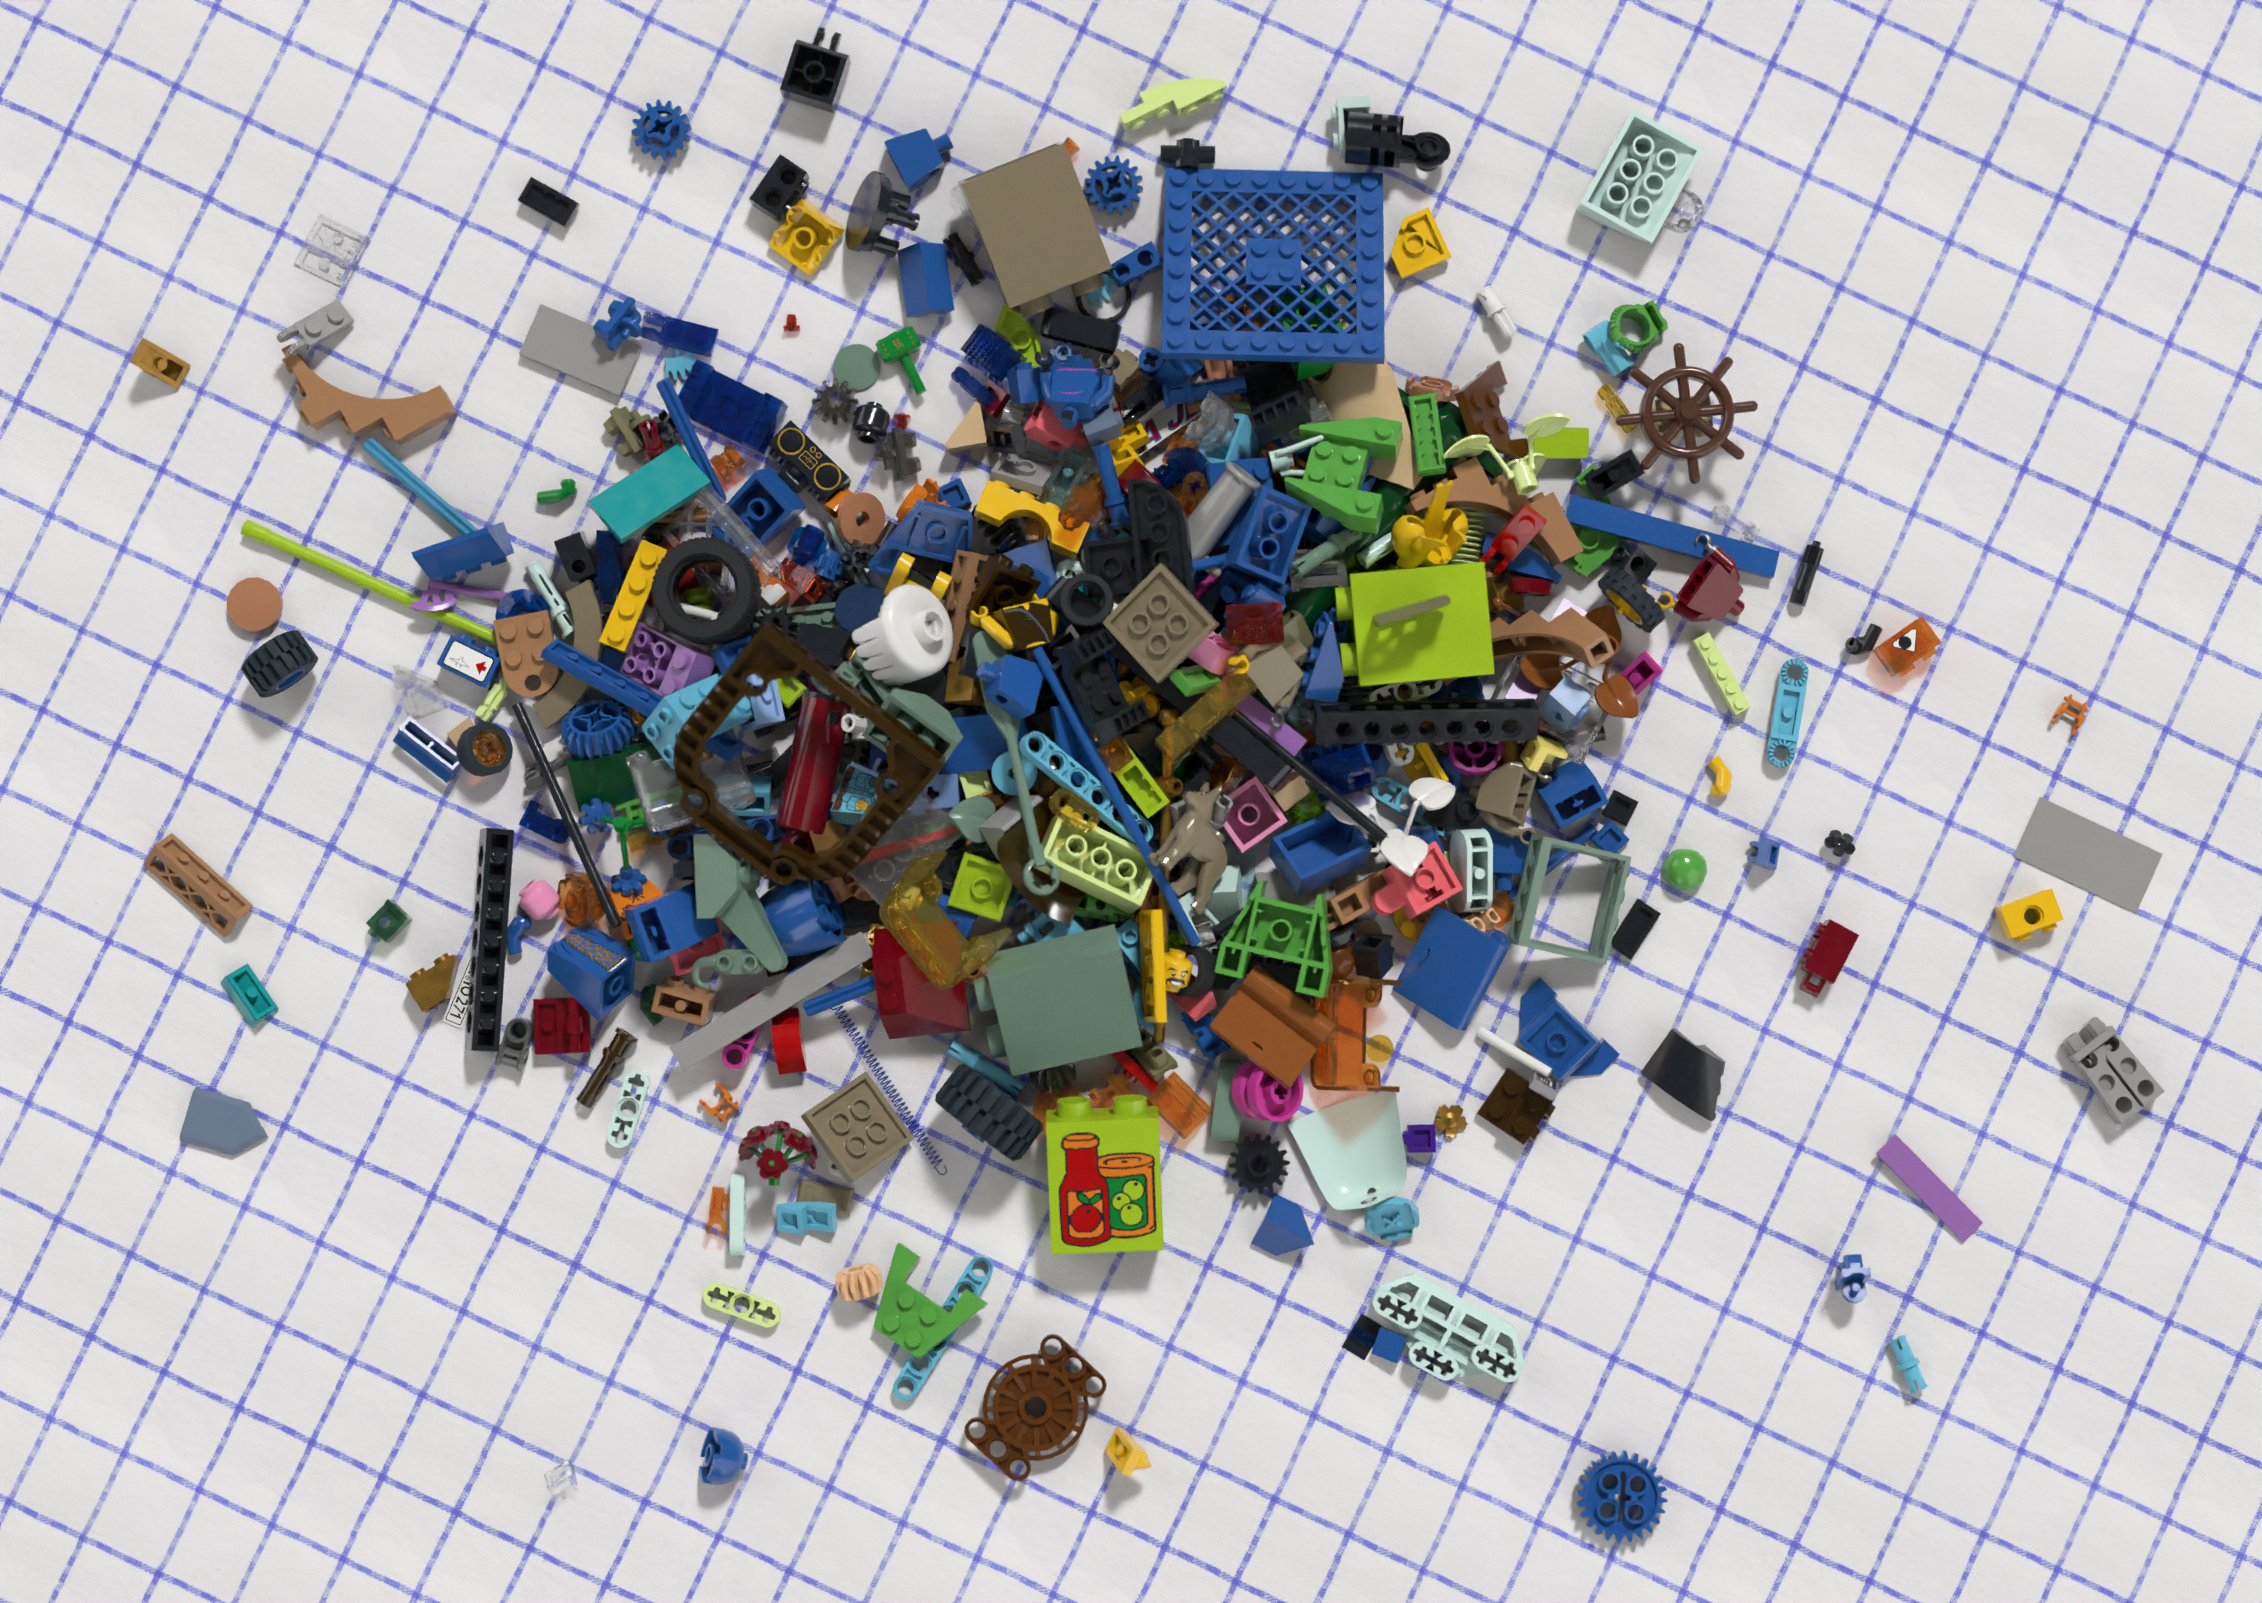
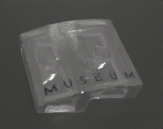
M320 214L308 233L294 262V266L344 289L356 270L357 261L369 244V237Z

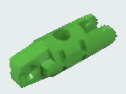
M1088 893L1082 899V907H1078L1074 916L1117 923L1118 919L1129 920L1133 917V913L1129 914Z

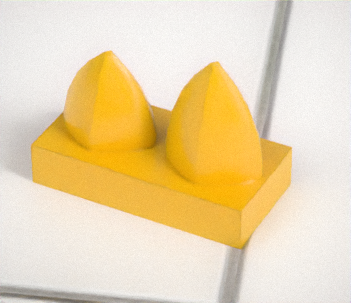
M1116 1427L1104 1451L1120 1473L1131 1477L1134 1469L1151 1468L1152 1464L1148 1460L1146 1452L1136 1444L1125 1429Z

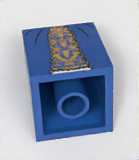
M583 922L575 929H571L565 937L557 943H553L548 949L547 970L596 1020H600L633 992L636 951L588 923Z

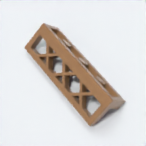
M956 550L951 573L953 578L948 587L944 605L953 630V648L948 661L955 662L959 659L960 639L966 619L971 615L967 604L971 599L972 591L978 588L980 584L976 579L978 576L979 560L986 561L989 556Z
M173 833L154 845L143 864L224 938L231 933L237 921L247 915L253 907L247 899ZM156 858L164 863L165 869H162L154 862ZM177 877L184 881L186 888H183L178 883ZM197 895H200L205 900L206 906H203L198 901ZM217 913L228 920L226 925L219 920Z

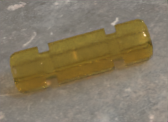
M1608 383L1598 389L1597 394L1602 401H1606L1605 405L1615 419L1619 415L1629 414L1630 411L1618 395L1615 396V390ZM1638 424L1621 426L1625 433H1630L1637 428Z

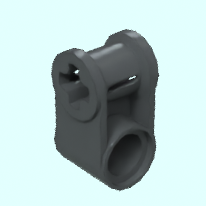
M520 1017L508 1022L499 1046V1052L496 1054L495 1065L500 1066L504 1064L517 1068L518 1072L522 1073L524 1071L534 1035V1024L531 1020ZM518 1022L526 1026V1034L523 1038L517 1037L514 1033V1026Z

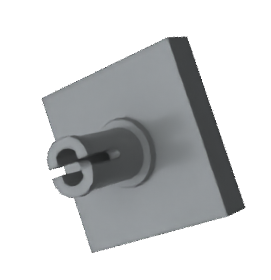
M1027 450L1020 454L1003 453L991 470L989 480L1004 482L1013 487L1017 493L1024 491L1041 496L1058 472L1060 460Z

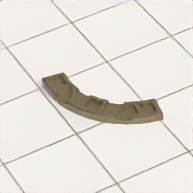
M587 580L565 592L573 613L575 634L573 648L600 662L603 644L599 642L603 632L602 609L592 580ZM565 671L553 689L533 704L544 728L552 727L561 721L568 711H572L584 693L588 691L590 685Z

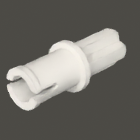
M1491 285L1481 289V292L1478 291L1476 297L1479 298L1488 315L1486 317L1492 319L1501 336L1506 339L1515 334L1516 327L1505 311L1506 306L1500 303Z

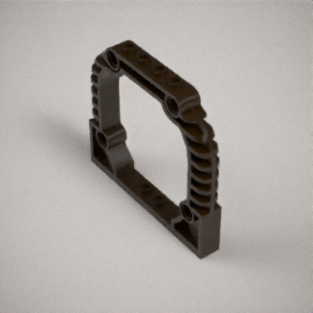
M768 618L685 721L678 733L673 754L676 778L683 790L680 806L683 812L689 816V821L698 828L704 827L711 833L710 836L721 845L726 844L733 850V854L743 862L748 861L755 866V871L765 879L770 878L781 885L790 884L795 878L804 881L831 880L857 867L945 765L946 757ZM802 669L829 689L828 693L838 701L844 700L851 706L850 710L861 719L866 717L890 736L886 745L888 767L882 769L877 776L875 791L878 796L841 840L831 848L809 854L793 843L781 842L773 844L719 802L717 785L701 770L702 751L707 741L746 695L750 697L762 696L766 692L770 681L797 677ZM750 675H758L762 678L763 683L761 685H753L748 677ZM886 779H892L897 783V787L888 789L882 782ZM697 794L702 798L703 802L694 804L689 800L688 796ZM787 863L791 866L792 870L783 872L778 868V864Z

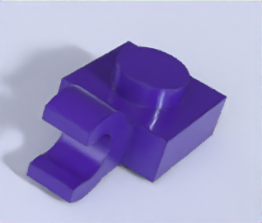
M1435 1124L1406 1125L1407 1133H1402L1403 1143L1407 1144V1153L1436 1152Z

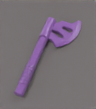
M429 579L428 590L423 591L421 599L412 602L410 608L423 612L445 610L457 603L453 594L473 596L504 603L508 597L514 594L459 585L452 582L442 583L440 580L431 581ZM441 592H444L445 601H440L439 596ZM521 597L518 601L514 600L509 604L524 605L525 602L527 603V598ZM429 598H433L432 604H428Z

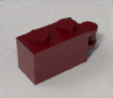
M1831 919L1825 920L1824 923L1819 922L1812 934L1815 940L1811 948L1807 946L1799 959L1802 962L1800 969L1806 972L1799 989L1815 998L1819 996L1825 983H1835L1859 937V934ZM1812 976L1819 979L1817 986L1809 982Z

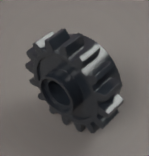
M1257 1133L1253 1141L1246 1136L1245 1145L1238 1142L1235 1144L1239 1149L1238 1153H1230L1235 1158V1162L1230 1163L1229 1167L1236 1169V1172L1231 1177H1239L1241 1179L1238 1183L1239 1187L1247 1184L1248 1193L1257 1188L1259 1195H1262L1263 1188L1265 1187L1270 1192H1273V1183L1283 1184L1279 1179L1280 1175L1288 1176V1172L1283 1170V1166L1289 1165L1290 1161L1283 1160L1282 1158L1287 1151H1279L1277 1149L1281 1143L1280 1141L1271 1144L1270 1135H1267L1265 1140H1261L1260 1134ZM1256 1156H1263L1267 1161L1265 1170L1261 1172H1256L1251 1167V1162Z

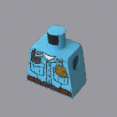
M851 765L847 766L831 808L835 823L854 825L878 796L875 791L876 776ZM884 780L882 782L883 785L890 789L888 782Z

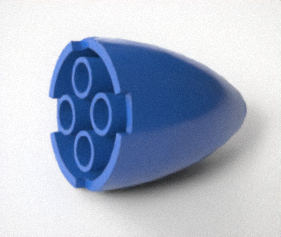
M795 878L790 884H776L759 898L769 924L787 957L822 951L847 940L845 935H843V929L848 927L842 903L837 904L826 883L823 884L821 880L804 881ZM735 934L732 936V942L736 949H748Z

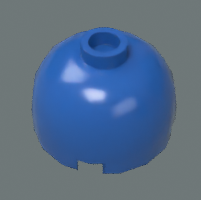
M713 1427V1430H709L704 1439L700 1457H705V1467L699 1466V1476L702 1483L722 1485L732 1482L739 1475L740 1470L746 1468L748 1454L744 1453V1446L735 1433Z

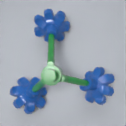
M592 798L590 801L591 806L588 804L582 805L581 811L585 815L579 817V824L588 825L587 832L589 834H595L597 830L600 833L606 832L608 830L607 823L611 824L620 838L623 866L619 874L611 877V890L614 893L622 891L624 896L630 895L631 890L636 894L642 893L643 888L641 884H646L647 878L644 874H641L640 870H632V866L629 865L626 837L631 833L632 827L645 824L651 826L650 833L652 835H659L660 833L663 837L670 836L669 828L674 829L677 825L675 819H670L675 814L672 807L667 808V802L662 800L657 805L651 804L647 807L649 815L645 818L628 820L625 817H617L615 819V816L609 813L611 805L605 801L601 805L599 798Z

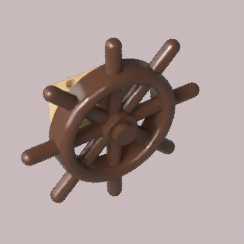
M1676 343L1673 347L1675 368L1663 372L1654 380L1637 367L1630 369V376L1644 386L1646 391L1640 402L1639 413L1619 415L1616 418V424L1619 426L1640 424L1646 440L1653 447L1641 461L1642 469H1650L1662 454L1674 460L1687 461L1689 480L1692 484H1697L1700 482L1698 459L1712 454L1719 447L1735 459H1743L1744 451L1727 437L1733 426L1734 414L1754 412L1757 410L1758 404L1756 401L1733 403L1728 388L1721 381L1722 377L1733 365L1732 358H1723L1711 373L1699 367L1686 366L1684 345ZM1688 380H1694L1703 384L1694 396H1690ZM1673 381H1677L1679 398L1674 397L1663 387ZM1711 391L1717 397L1719 404H1710L1709 394ZM1721 415L1720 426L1716 430L1713 427L1712 416ZM1684 434L1685 448L1671 444V441L1679 439V435ZM1707 436L1711 439L1701 446H1696L1695 437Z

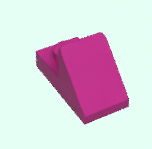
M1644 651L1619 675L1629 681L1637 696L1664 670Z

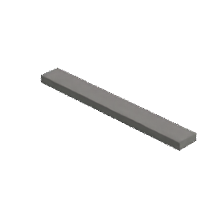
M860 931L669 1048L683 1071H686L871 959L873 950Z

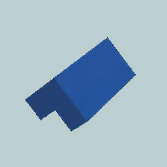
M918 242L898 250L897 255L907 317L921 318L929 314H946L954 311L945 244Z

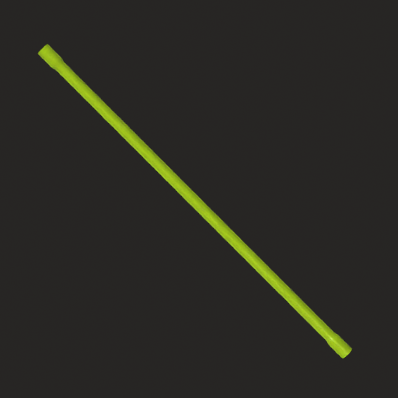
M246 520L242 526L241 535L261 544L274 547L410 608L412 602L421 599L418 596L280 536L255 522ZM447 609L437 612L418 611L498 647L495 631ZM560 668L559 675H563L565 671ZM590 685L589 688L598 691L604 695H607L606 693Z

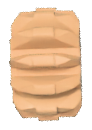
M871 1263L852 1265L836 1274L835 1286L842 1300L858 1301L860 1299H867L882 1291L883 1279L878 1265Z

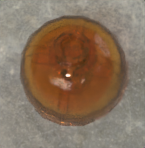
M573 872L564 875L566 878L559 881L557 894L560 897L558 903L560 910L565 909L568 917H564L565 921L574 928L586 927L599 921L605 913L587 873Z

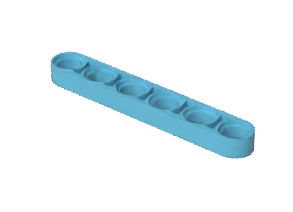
M1034 731L1021 739L1020 750L1028 760L1125 840L1136 845L1123 821L1117 822L1113 818L1112 812L1116 807L1103 783L1044 734ZM1030 738H1034L1039 742L1040 749L1037 753L1032 752L1028 747ZM1052 755L1060 759L1061 767L1059 770H1054L1049 764V759ZM1072 773H1077L1082 779V784L1079 788L1073 786L1070 781ZM1094 790L1102 794L1103 801L1101 805H1097L1092 801L1091 794ZM1128 805L1137 824L1144 829L1146 841L1149 842L1153 836L1152 825Z
M977 1256L970 1261L942 1305L945 1310L955 1306L960 1298L958 1289L963 1284L970 1285L977 1296L980 1294L993 1272V1264L988 1257ZM982 1260L988 1264L989 1271L985 1276L974 1274L973 1265L976 1261ZM956 1330L948 1335L940 1347H935L925 1355L929 1361V1366L926 1370H916L913 1366L915 1356L913 1354L910 1356L893 1385L894 1393L898 1398L909 1400L917 1394ZM903 1379H909L914 1384V1390L909 1395L902 1394L898 1389V1384Z

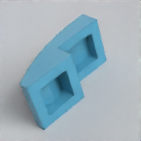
M790 1202L776 1206L778 1231L803 1235L807 1229L834 1233L838 1228L836 1203Z

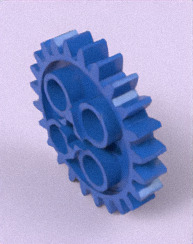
M1625 1450L1622 1451L1620 1458L1617 1457L1615 1451H1611L1610 1459L1601 1454V1463L1599 1465L1593 1460L1590 1461L1594 1468L1592 1471L1583 1469V1472L1588 1476L1587 1479H1578V1482L1584 1486V1489L1576 1490V1494L1583 1497L1582 1500L1576 1502V1505L1585 1507L1580 1516L1582 1518L1589 1516L1590 1518L1586 1525L1591 1527L1596 1524L1594 1533L1599 1535L1604 1530L1606 1540H1609L1615 1534V1539L1618 1543L1621 1542L1623 1535L1626 1536L1629 1542H1632V1534L1634 1533L1642 1539V1529L1645 1528L1647 1531L1652 1532L1651 1521L1657 1524L1660 1523L1659 1519L1655 1516L1656 1513L1665 1514V1511L1659 1507V1504L1667 1502L1666 1498L1660 1496V1493L1666 1491L1667 1488L1665 1486H1658V1483L1664 1478L1661 1475L1653 1476L1657 1467L1653 1465L1646 1468L1649 1460L1644 1458L1638 1462V1454L1635 1452L1630 1459H1628V1454ZM1624 1471L1625 1479L1623 1485V1492L1626 1493L1628 1497L1622 1500L1623 1515L1622 1520L1618 1521L1617 1516L1619 1513L1620 1501L1615 1498V1494L1621 1493L1620 1475L1621 1472ZM1607 1474L1615 1476V1484L1611 1488H1603L1602 1478ZM1635 1476H1640L1643 1479V1486L1639 1490H1631L1630 1480ZM1605 1502L1613 1504V1512L1609 1516H1601L1600 1506ZM1634 1504L1640 1505L1641 1514L1635 1519L1629 1518L1627 1513L1629 1507Z

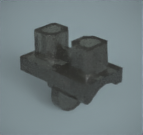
M901 427L893 428L891 432L886 434L887 442L880 443L881 452L875 454L874 459L875 461H883L884 470L892 469L894 482H898L920 472L921 463L919 457L907 458L905 449L916 447L915 432L902 431Z

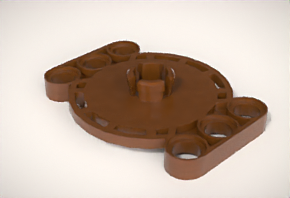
M1049 1334L1043 1338L1040 1346L1042 1354L1033 1353L1018 1356L1000 1367L989 1381L984 1394V1418L973 1417L965 1425L964 1432L967 1439L1013 1481H1022L1028 1477L1031 1470L1029 1460L1051 1459L1064 1453L1074 1445L1082 1434L1088 1418L1089 1403L1087 1397H1100L1106 1390L1107 1384L1104 1376L1057 1334ZM1049 1339L1058 1340L1061 1344L1060 1352L1050 1355L1045 1350V1343ZM1037 1358L1043 1359L1044 1364H1037ZM1070 1358H1077L1081 1362V1370L1076 1374L1069 1373L1065 1368V1363ZM1031 1359V1364L1022 1365L1016 1369L1012 1365L1021 1360ZM1008 1368L1010 1373L1002 1379L1000 1384L994 1382L999 1374ZM1090 1377H1097L1101 1380L1102 1388L1100 1391L1091 1393L1087 1390L1086 1382ZM992 1387L996 1390L993 1397V1405L987 1406L988 1395ZM1077 1395L1083 1396L1084 1402H1078ZM1031 1397H1040L1046 1403V1412L1038 1417L1029 1416L1025 1409L1026 1401ZM1084 1408L1083 1420L1079 1427L1075 1425L1078 1418V1410ZM988 1412L993 1413L994 1419L988 1418ZM980 1422L985 1426V1433L982 1437L975 1438L971 1436L969 1427L972 1423ZM1072 1431L1077 1432L1073 1439L1063 1446L1062 1442ZM995 1441H1001L1006 1447V1452L1000 1457H995L990 1453V1445ZM1055 1446L1059 1449L1051 1454L1040 1456V1451L1049 1450ZM1027 1451H1034L1035 1456L1028 1455ZM1016 1460H1021L1026 1464V1472L1021 1476H1015L1010 1470L1011 1463Z

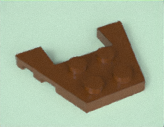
M1497 361L1488 365L1486 370L1480 372L1474 380L1455 394L1469 436L1486 435L1490 439L1488 444H1491L1497 453L1503 454L1505 459H1520L1529 455L1528 442L1526 438L1511 440L1508 434V423L1502 416L1499 407V397L1493 390V388H1500L1507 384L1501 363Z

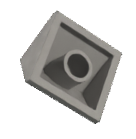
M1015 795L978 827L997 860H999L997 855L998 840L1023 820L1018 795ZM1030 795L1034 810L1042 803L1043 799L1039 795Z

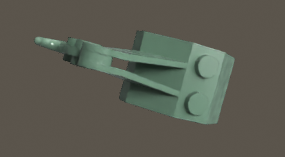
M856 652L849 661H844L837 668L836 672L855 687L859 685L861 692L945 756L946 763L963 738L947 709L925 694L901 690L897 685H886L882 682L883 680H876L872 673L878 669L866 670L863 667V662L868 659L860 658ZM811 676L814 686L822 693L831 696L828 693L829 689ZM870 722L862 736L887 753L886 745L890 736Z
M710 832L693 835L697 919L719 917L748 949H725L711 956L699 958L694 962L691 968L692 981L697 987L706 990L710 986L703 983L699 977L702 968H712L726 975L757 974L764 967L771 972L785 969L788 964V958L769 924L765 910L756 893L762 877L755 871L756 867L751 863L739 860L733 854V850L730 847L714 841L710 836Z

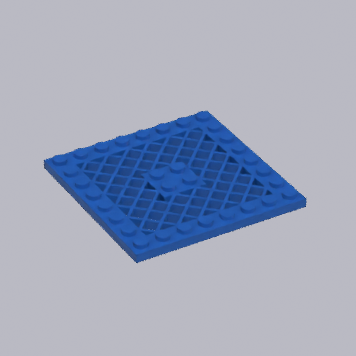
M1165 168L1161 359L1384 364L1383 173ZM1205 200L1212 205L1206 212L1198 206ZM1232 201L1240 206L1234 212L1226 207ZM1258 202L1263 203L1267 207L1261 213L1253 207ZM1286 202L1294 207L1288 214L1280 208ZM1313 203H1316L1321 208L1316 214L1308 209ZM1341 203L1349 209L1343 215L1335 209ZM1192 212H1194L1198 216V218L1193 222ZM1218 212L1226 217L1220 223L1212 218ZM1246 212L1253 218L1247 224L1240 219ZM1273 213L1281 219L1274 225L1267 219ZM1300 214L1308 219L1303 225L1294 220ZM1326 215H1330L1335 220L1330 226L1322 221ZM1353 216H1355V226L1349 221ZM1204 223L1212 228L1207 234L1198 229ZM1232 223L1240 229L1234 235L1226 230ZM1259 224L1267 230L1261 236L1253 230ZM1286 225L1294 230L1288 237L1280 231ZM1314 225L1322 231L1316 237L1308 232ZM1341 226L1349 232L1343 238L1335 232ZM1191 235L1195 236L1198 239V241L1194 243L1192 246ZM1217 235L1226 240L1220 246L1212 241ZM1245 235L1249 237L1246 238V247L1239 241ZM1299 237L1308 242L1303 248H1301V239H1298ZM1328 237L1336 243L1330 249L1321 243ZM1354 238L1355 248L1349 244ZM1204 246L1212 251L1206 257H1203L1198 252ZM1232 246L1239 252L1234 258H1231L1226 253ZM1314 248L1322 254L1316 260L1308 255ZM1341 249L1349 255L1343 261L1335 255ZM1191 257L1198 262L1192 269ZM1218 257L1225 263L1219 270L1211 264ZM1245 258L1246 270L1241 265H1239V263L1243 261ZM1301 260L1308 265L1303 271H1301ZM1328 260L1336 266L1330 272L1321 266ZM1355 261L1356 272L1349 267ZM1203 269H1206L1211 274L1205 281L1197 275ZM1230 270L1235 271L1239 275L1234 281L1225 276ZM1314 271L1322 277L1316 283L1308 278ZM1341 272L1350 278L1344 284L1335 278ZM1191 281L1198 286L1193 291H1191ZM1217 281L1225 286L1219 293L1211 287ZM1245 281L1246 290H1250L1247 293L1243 292L1239 288V286L1243 284ZM1301 283L1308 288L1302 295L1298 293L1301 292ZM1328 283L1336 289L1330 295L1322 290ZM1355 284H1356V295H1354V294L1349 290V289H1350L1352 286H1354ZM1203 292L1211 297L1205 304L1197 298ZM1230 293L1239 298L1232 305L1225 299ZM1259 293L1267 299L1260 306L1253 300ZM1286 294L1294 300L1288 306L1280 300ZM1314 294L1322 301L1316 307L1308 301ZM1341 295L1349 301L1344 307H1341L1335 301ZM1190 303L1198 309L1192 315H1190ZM1217 304L1225 310L1219 316L1211 311ZM1245 304L1252 310L1246 317L1238 311ZM1272 305L1280 311L1274 318L1266 312ZM1300 306L1308 312L1302 318L1293 312ZM1327 307H1330L1336 313L1329 319L1321 313ZM1355 307L1356 319L1351 314H1349V312L1352 311ZM1203 315L1211 321L1205 327H1202L1197 322ZM1230 316L1239 322L1233 328L1224 322ZM1258 317L1266 322L1260 329L1252 323ZM1286 317L1294 323L1289 329L1280 324ZM1313 318L1322 324L1316 330L1307 324ZM1341 319L1350 325L1343 331L1335 325Z

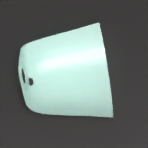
M1396 1092L1370 1094L1312 1112L1287 1125L1322 1194L1334 1209L1350 1210L1369 1207L1400 1193L1404 1188L1407 1180V1165ZM1370 1188L1376 1189V1192L1367 1194ZM1377 1198L1372 1202L1361 1204V1202L1367 1199Z

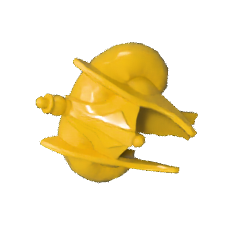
M1452 480L1445 485L1442 483L1436 484L1424 519L1421 520L1414 515H1403L1394 523L1391 531V543L1394 550L1400 556L1397 560L1399 567L1411 569L1447 565L1448 562L1455 558L1461 545L1467 542L1465 536L1469 525L1465 513L1455 507L1445 508L1448 494L1453 485Z

